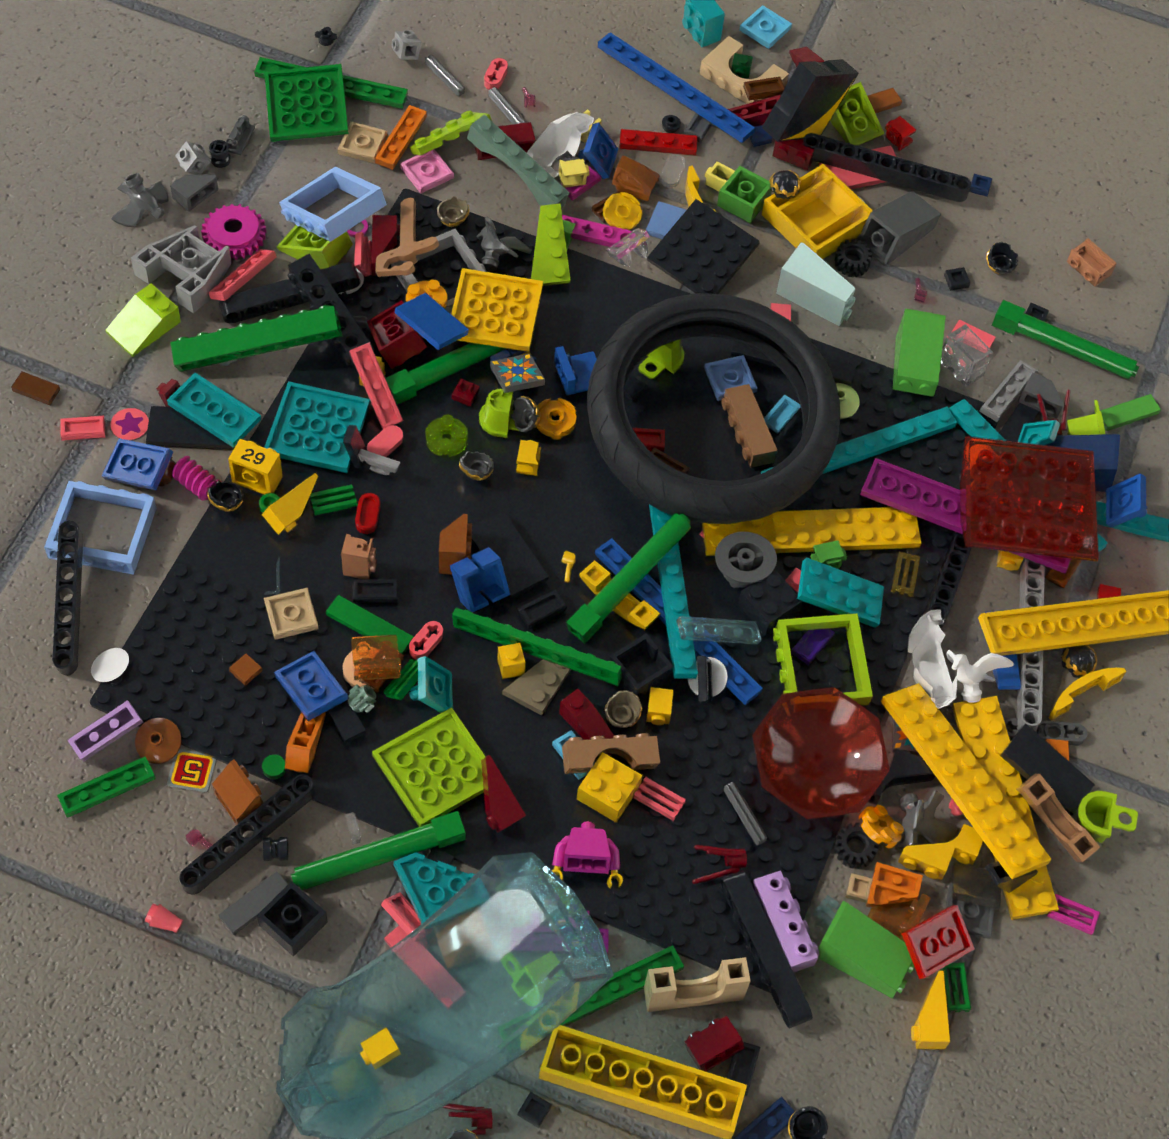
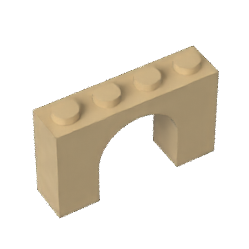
M730 36L724 39L701 61L700 75L746 104L763 99L748 101L743 88L744 82L780 76L784 87L787 85L789 73L775 64L760 77L754 79L740 78L732 73L730 68L732 67L734 54H742L743 44Z
M746 957L722 960L717 972L694 980H676L673 966L648 969L644 985L647 1012L744 1000L750 984Z

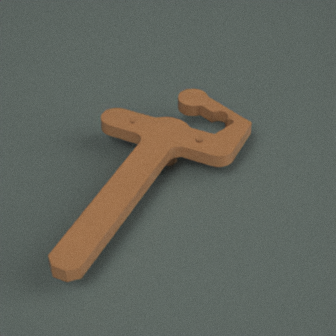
M407 198L401 202L400 246L377 256L376 274L378 277L412 274L415 271L416 256L432 251L439 246L436 237L416 242V202L414 198ZM398 261H407L402 265L393 266L392 268L388 269V266L392 263Z

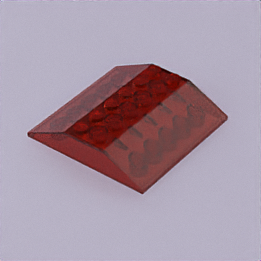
M965 436L960 482V523L965 546L1098 562L1094 452Z

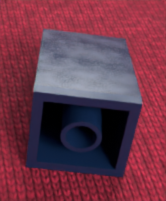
M1056 435L1054 442L1045 445L1035 454L1036 461H1032L1031 466L1051 485L1106 492V489L1113 485L1117 472L1120 435Z

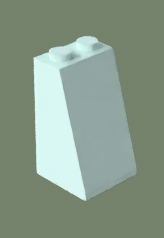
M802 242L781 269L776 294L838 326L841 325L843 320L847 321L852 313L850 308L856 299L853 297L855 287Z

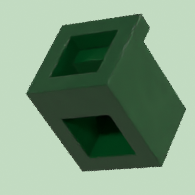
M735 53L731 67L732 73L740 78L749 79L753 56Z

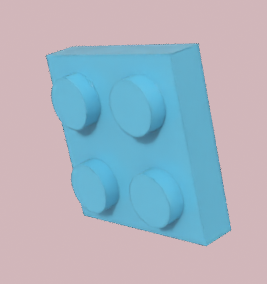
M762 5L740 25L739 31L770 49L791 29L792 23Z

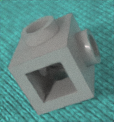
M411 30L395 31L392 49L400 60L418 59L421 41Z
M186 141L175 155L180 162V167L186 172L195 175H201L211 162L205 153V148L199 143L194 144Z

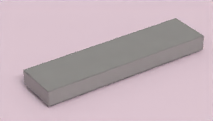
M1020 360L984 403L980 412L998 422L1025 389L1032 372L1036 374L1038 370Z

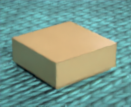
M851 873L846 898L867 903L872 878Z

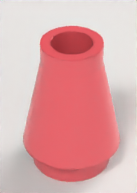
M153 903L147 913L145 922L149 923L151 927L178 933L183 919L174 915L161 904L156 905Z

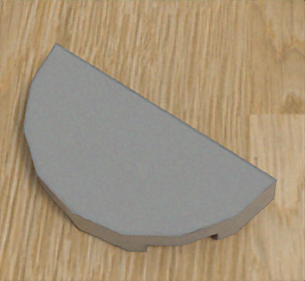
M363 449L358 454L361 462L365 460L366 463L371 465L370 469L379 474L389 475L390 472L396 473L400 466L399 461Z

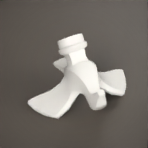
M950 650L946 653L948 660L953 663L952 669L957 670L958 681L963 683L964 691L961 693L963 701L968 703L980 701L982 691L979 689L980 681H995L994 678L986 674L987 672L1014 665L1010 659L994 653L983 656L973 665L969 664L967 656L964 654L956 655Z

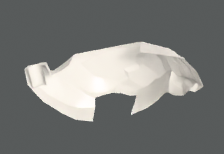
M576 112L551 122L528 150L527 154L555 178L559 175V172L551 167L552 163L566 151L575 156L580 144L581 133L589 129V125L593 123L594 118L588 114Z
M930 610L920 617L909 635L908 652L912 653L914 681L916 684L920 683L929 697H931V701L939 709L948 706L956 699L957 676L952 683L940 645L945 637L944 632L939 627V625L944 623V619L942 620L941 610Z

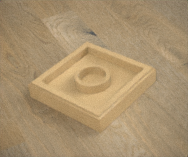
M350 121L348 126L349 134L343 136L338 147V154L375 164V157L383 147L387 138V131Z
M308 588L264 598L275 640L319 629Z

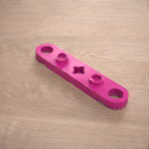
M562 215L563 220L576 223L571 234L573 239L612 248L617 247L623 250L634 248L636 236L630 230ZM628 237V239L630 238L631 241L623 242L621 239Z

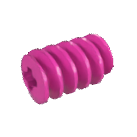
M190 456L182 457L174 466L172 473L176 481H179L181 485L192 491L202 501L208 500L209 487L211 488L213 485H216V482L219 480H215V476L213 474L209 475V471L203 470V466L197 465L195 460H190Z

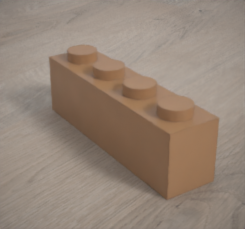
M750 385L725 389L724 398L721 400L722 407L728 412L729 424L735 429L736 441L743 448L742 454L744 459L748 460L750 468L774 463L777 448Z

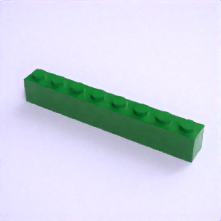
M324 305L312 311L302 310L298 314H283L276 319H261L258 323H243L231 329L220 328L217 332L213 333L202 332L195 337H180L177 341L170 342L174 366L182 372L341 337L342 332L337 310L334 306Z

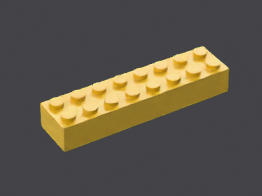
M556 1023L539 1073V1079L723 1139H732L747 1087L746 1084Z

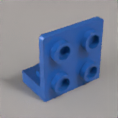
M563 346L555 348L554 364L566 395L588 391L591 372L597 360L593 351L570 356L569 353L566 354Z

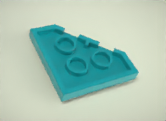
M416 852L394 861L393 865L423 927L473 907L475 904L478 905L489 900L480 876L476 874L457 870V867L441 861L435 862L425 858V855Z

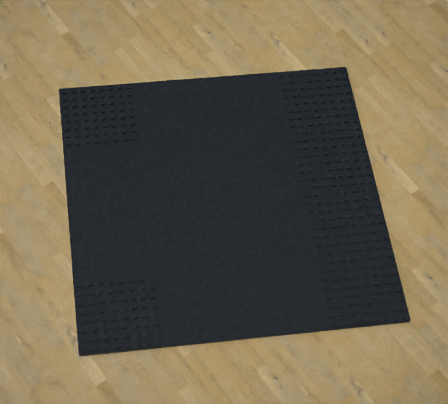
M410 189L402 190L388 215H397V223L400 224L401 202L407 198H414L416 202V242L456 229L459 235L464 236L469 249H473L478 262L482 263L481 259L485 256L486 252L481 247L482 239L479 240L477 235L486 226L485 217L469 212L465 221L458 226H446L438 217L433 218L429 225L421 227L419 222L424 220V213L417 210L432 207L437 215V207L442 201ZM492 220L499 239L516 237L532 251L529 254L513 250L518 257L508 253L502 254L498 258L500 263L497 270H486V272L531 279L536 236ZM397 236V245L394 249L400 246V236ZM452 246L417 261L414 264L415 271L412 274L418 282L437 280L445 289L448 301L456 296L462 268H470L456 248ZM568 248L567 257L570 283L543 286L529 350L532 357L537 358L536 365L545 378V385L513 391V400L515 401L516 398L525 396L535 401L536 405L550 398L551 401L558 400V398L569 401L575 407L577 416L576 426L571 433L562 436L561 439L554 440L541 433L537 427L528 432L509 429L507 438L493 436L484 431L479 423V412L482 406L485 405L489 393L496 389H502L496 376L490 370V357L416 391L415 397L397 405L403 421L394 426H398L403 431V442L387 456V458L400 462L396 473L390 472L389 475H383L370 469L371 465L366 463L365 460L362 468H355L351 461L348 472L345 473L280 458L283 477L274 491V494L280 498L316 473L318 478L311 493L352 484L357 506L315 515L309 497L302 515L296 521L298 525L287 533L285 530L278 535L262 516L263 513L259 507V500L264 494L241 486L244 492L243 502L234 511L225 512L210 504L122 647L129 656L126 670L112 681L101 682L90 700V705L108 714L128 700L143 721L138 727H141L150 719H168L179 728L182 738L181 745L226 764L235 760L239 766L243 765L249 774L280 787H284L298 775H308L313 781L315 790L314 797L311 800L394 835L419 827L372 756V751L441 714L419 700H412L409 692L402 700L389 698L383 692L410 659L416 661V659L411 657L409 648L404 653V659L378 693L374 691L376 693L375 707L368 713L365 711L356 712L366 730V734L345 744L326 711L315 756L308 773L286 769L282 777L269 779L264 775L262 769L263 760L269 755H279L286 761L287 744L301 714L300 709L280 684L274 672L315 651L347 695H349V691L353 687L350 686L343 675L345 657L351 651L361 647H370L378 651L382 648L381 645L326 615V610L338 595L353 603V580H366L343 575L341 552L346 534L351 535V537L364 539L367 544H369L370 539H373V548H376L375 559H377L375 573L371 572L369 579H398V602L354 604L414 637L430 621H436L442 625L443 638L427 657L452 672L453 710L485 757L491 756L526 815L497 833L496 829H491L487 823L486 817L488 816L485 812L484 793L447 813L459 812L466 833V840L439 848V846L433 848L454 856V860L574 911H589V917L666 949L673 945L677 954L714 970H719L722 960L746 957L750 985L770 993L721 888L720 879L725 876L697 884L692 883L694 879L730 869V866L725 865V856L708 854L707 851L697 850L694 846L705 845L727 849H745L747 864L746 868H740V871L743 870L746 873L751 885H753L754 879L781 871L783 877L789 880L791 886L790 893L792 898L798 901L800 906L799 914L802 921L804 920L886 711V708L881 703L882 697L893 693L908 654L909 635L917 621L923 616L955 531L917 517L921 538L920 548L845 550L847 559L842 561L839 570L884 586L880 624L875 628L859 622L873 695L869 705L789 712L788 704L783 700L785 685L780 681V670H782L781 662H777L776 658L778 643L773 639L774 631L765 636L738 606L740 592L745 588L732 587L717 567L715 555L706 556L704 538L699 535L703 530L702 523L690 521L691 529L678 542L689 615L763 688L762 693L744 705L725 686L719 694L713 696L712 704L704 705L699 702L698 695L690 688L688 679L674 678L672 672L671 679L658 687L673 690L669 724L655 725L652 722H646L648 693L639 699L642 706L639 720L635 725L626 728L612 726L608 722L604 711L610 697L618 691H626L623 687L624 681L617 686L571 670L542 715L503 695V690L521 677L516 676L502 679L498 663V647L505 645L454 627L452 613L455 608L468 609L460 602L452 574H439L440 532L463 514H468V523H472V526L504 511L549 576L548 581L514 597L512 627L524 632H531L543 639H551L563 646L573 647L585 654H593L605 661H609L610 655L647 633L659 648L658 653L662 652L672 664L667 626L659 618L646 629H642L612 611L602 621L603 625L585 644L568 631L566 622L584 603L588 605L596 596L583 582L579 574L595 560L611 573V579L615 576L595 555V550L612 538L633 558L653 537L649 504L635 496L611 472L598 451L589 422L587 408L588 391L566 395L554 364L555 348L563 346L566 354L569 353L570 356L593 351L596 358H598L607 341L633 315L666 299L690 295V293ZM363 275V284L357 291L347 294L345 291L338 295L352 316H366L367 321L401 300L405 303L407 291L396 275L381 277L377 275L365 277ZM368 323L367 328H361L375 349V356L382 357L384 371L386 372L385 378L404 369L409 372L471 343L457 340L437 350L423 338L427 348L420 354L407 359L402 365L391 369L379 352ZM708 336L681 339V346L684 350L683 364L674 374L665 368L655 379L648 378L638 370L639 365L648 356L644 357L635 366L631 374L646 384V389L633 401L623 395L625 410L632 428L665 430V449L662 452L689 467L690 471L687 475L701 479L732 481L759 475L761 471L775 467L786 459L797 447L802 437L803 417L800 408L778 434L769 429L777 448L775 462L750 468L748 460H745L743 457L741 444H738L736 441L735 429L729 424L728 412L723 409L721 400L717 401L704 369L706 363L735 357L731 356L735 341ZM810 338L823 358L856 366L850 387L859 396V408L854 415L840 419L836 445L944 407L949 408L963 399L996 429L998 422L980 412L985 402L937 385L933 397L893 390V368ZM331 339L307 345L249 441L255 442L258 446L265 447L288 381L369 399L365 387L359 384L357 369L354 370L351 365H346L341 356L343 354L340 348L336 349ZM349 343L347 346L354 347L356 343ZM746 359L757 386V392L753 394L763 418L784 395L800 404L791 382L780 368ZM648 364L645 367L649 372L657 370V367L653 364ZM460 379L480 386V391L471 407L452 399V393ZM371 401L360 434L366 449L368 443L383 430ZM552 415L551 417L552 420H559L560 416L557 415L556 417H554ZM957 423L956 427L824 473L806 493L779 511L890 507L860 495L875 458L969 493L973 482H968L964 479L966 473L963 461L969 449L979 444ZM521 440H533L539 443L538 447H541L537 476L516 473ZM467 451H470V453L477 451L485 453L492 458L494 463L493 472L488 478L481 481L470 479L460 470V458L465 456ZM231 473L228 474L224 482L230 481L233 483ZM366 493L377 495L381 506L377 528L370 534L360 533L355 526L359 498ZM350 498V499L341 500V501H338V502L348 501V500H351V498ZM330 503L318 505L317 507L329 505ZM471 542V555H473L478 550ZM565 551L574 553L576 560L571 570L569 583L564 582L567 564L561 562ZM815 552L776 553L777 562L775 570L786 580L795 568L801 570L802 561L806 557L811 559V554H815ZM657 564L648 575L661 587ZM308 588L319 629L275 640L264 598ZM556 589L566 603L567 610L528 629L517 612L518 608ZM479 591L488 601L489 605L472 613L481 617L491 618L494 603L482 591ZM632 591L630 592L633 597L642 602ZM500 599L496 622L508 624L513 599ZM803 601L799 614L792 619L840 614ZM846 627L829 628L835 632L834 636L809 666L791 654L798 697L857 692ZM429 630V637L433 633L437 635V630H434L433 632ZM808 630L787 632L790 651ZM424 643L421 647L415 646V651L423 650ZM386 652V654L384 655L385 658H387V656H388L390 653ZM523 652L525 673L543 659ZM244 654L250 656L262 667V672L246 686L229 670V667ZM394 656V658L391 660V662L388 664V668H389L390 665L393 663V661L396 659L395 656ZM576 689H579L594 705L614 736L627 735V738L642 733L657 736L660 764L655 769L634 771L642 775L641 784L644 778L647 777L686 799L685 804L674 821L633 798L616 823L577 800L578 787L586 776L578 780L574 773L565 774L563 759L552 745L554 740L571 730L576 737H581L559 714L560 701ZM617 754L611 756L631 768L629 763ZM731 782L737 785L767 836L764 843L760 845L754 843L725 794V785ZM302 785L298 788V791L304 792L309 786ZM642 792V795L646 796L647 798L653 800L654 802L660 804L661 806L667 808L672 812L674 811L672 808L666 806L665 804H661L651 796ZM583 822H592L595 825V829L605 830L607 838L611 839L619 849L620 869H618V874L623 878L621 886L618 887V880L613 878L611 879L612 887H608L607 880L611 875V870H609V874L563 871L564 867H561L563 875L562 884L559 885V875H553L550 883L549 873L551 870H554L552 863L556 845L565 836L570 835L572 828H581Z

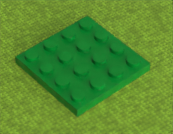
M341 64L264 71L271 142L349 134Z

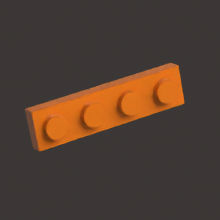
M411 105L408 106L375 157L376 164L392 170L395 168L426 119L427 111Z

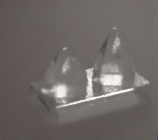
M637 228L607 249L610 257L615 258L620 264L630 266L632 250L638 256L647 258L648 244L646 240L650 236L646 230Z

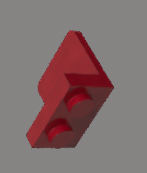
M803 139L775 141L772 156L808 170L813 162L814 149L802 145Z

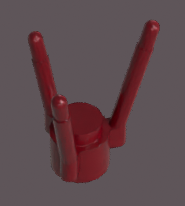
M1069 389L1066 391L1062 422L1060 423L1057 435H1063L1062 431L1067 430L1066 420L1071 393ZM1037 394L1043 421L1057 420L1059 422L1058 419L1048 420L1042 396Z
M705 845L694 846L695 849L707 851L708 854L725 856V865L730 866V869L694 879L692 881L693 884L740 871V868H746L747 855L745 849H727Z
M443 1102L439 1104L441 1108L467 1111L449 1112L448 1115L449 1117L471 1118V1127H476L471 1132L476 1135H485L486 1129H492V1108Z

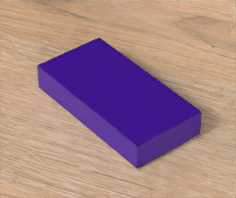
M829 628L808 630L792 648L791 654L809 666L834 636L835 632Z

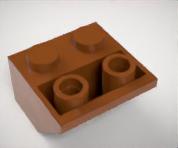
M468 514L461 515L440 532L439 574H452L450 565L467 557L471 560L472 523H468Z
M232 760L215 779L212 786L214 794L234 823L238 825L264 802L260 797L262 792L255 782L251 784L249 781V774L243 765L239 766L235 760Z

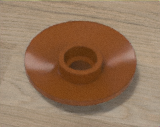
M154 718L146 721L139 728L135 737V747L141 758L146 756L149 763L162 764L168 762L180 749L182 741L180 730L172 721L165 718ZM159 735L160 740L157 743H153V737Z

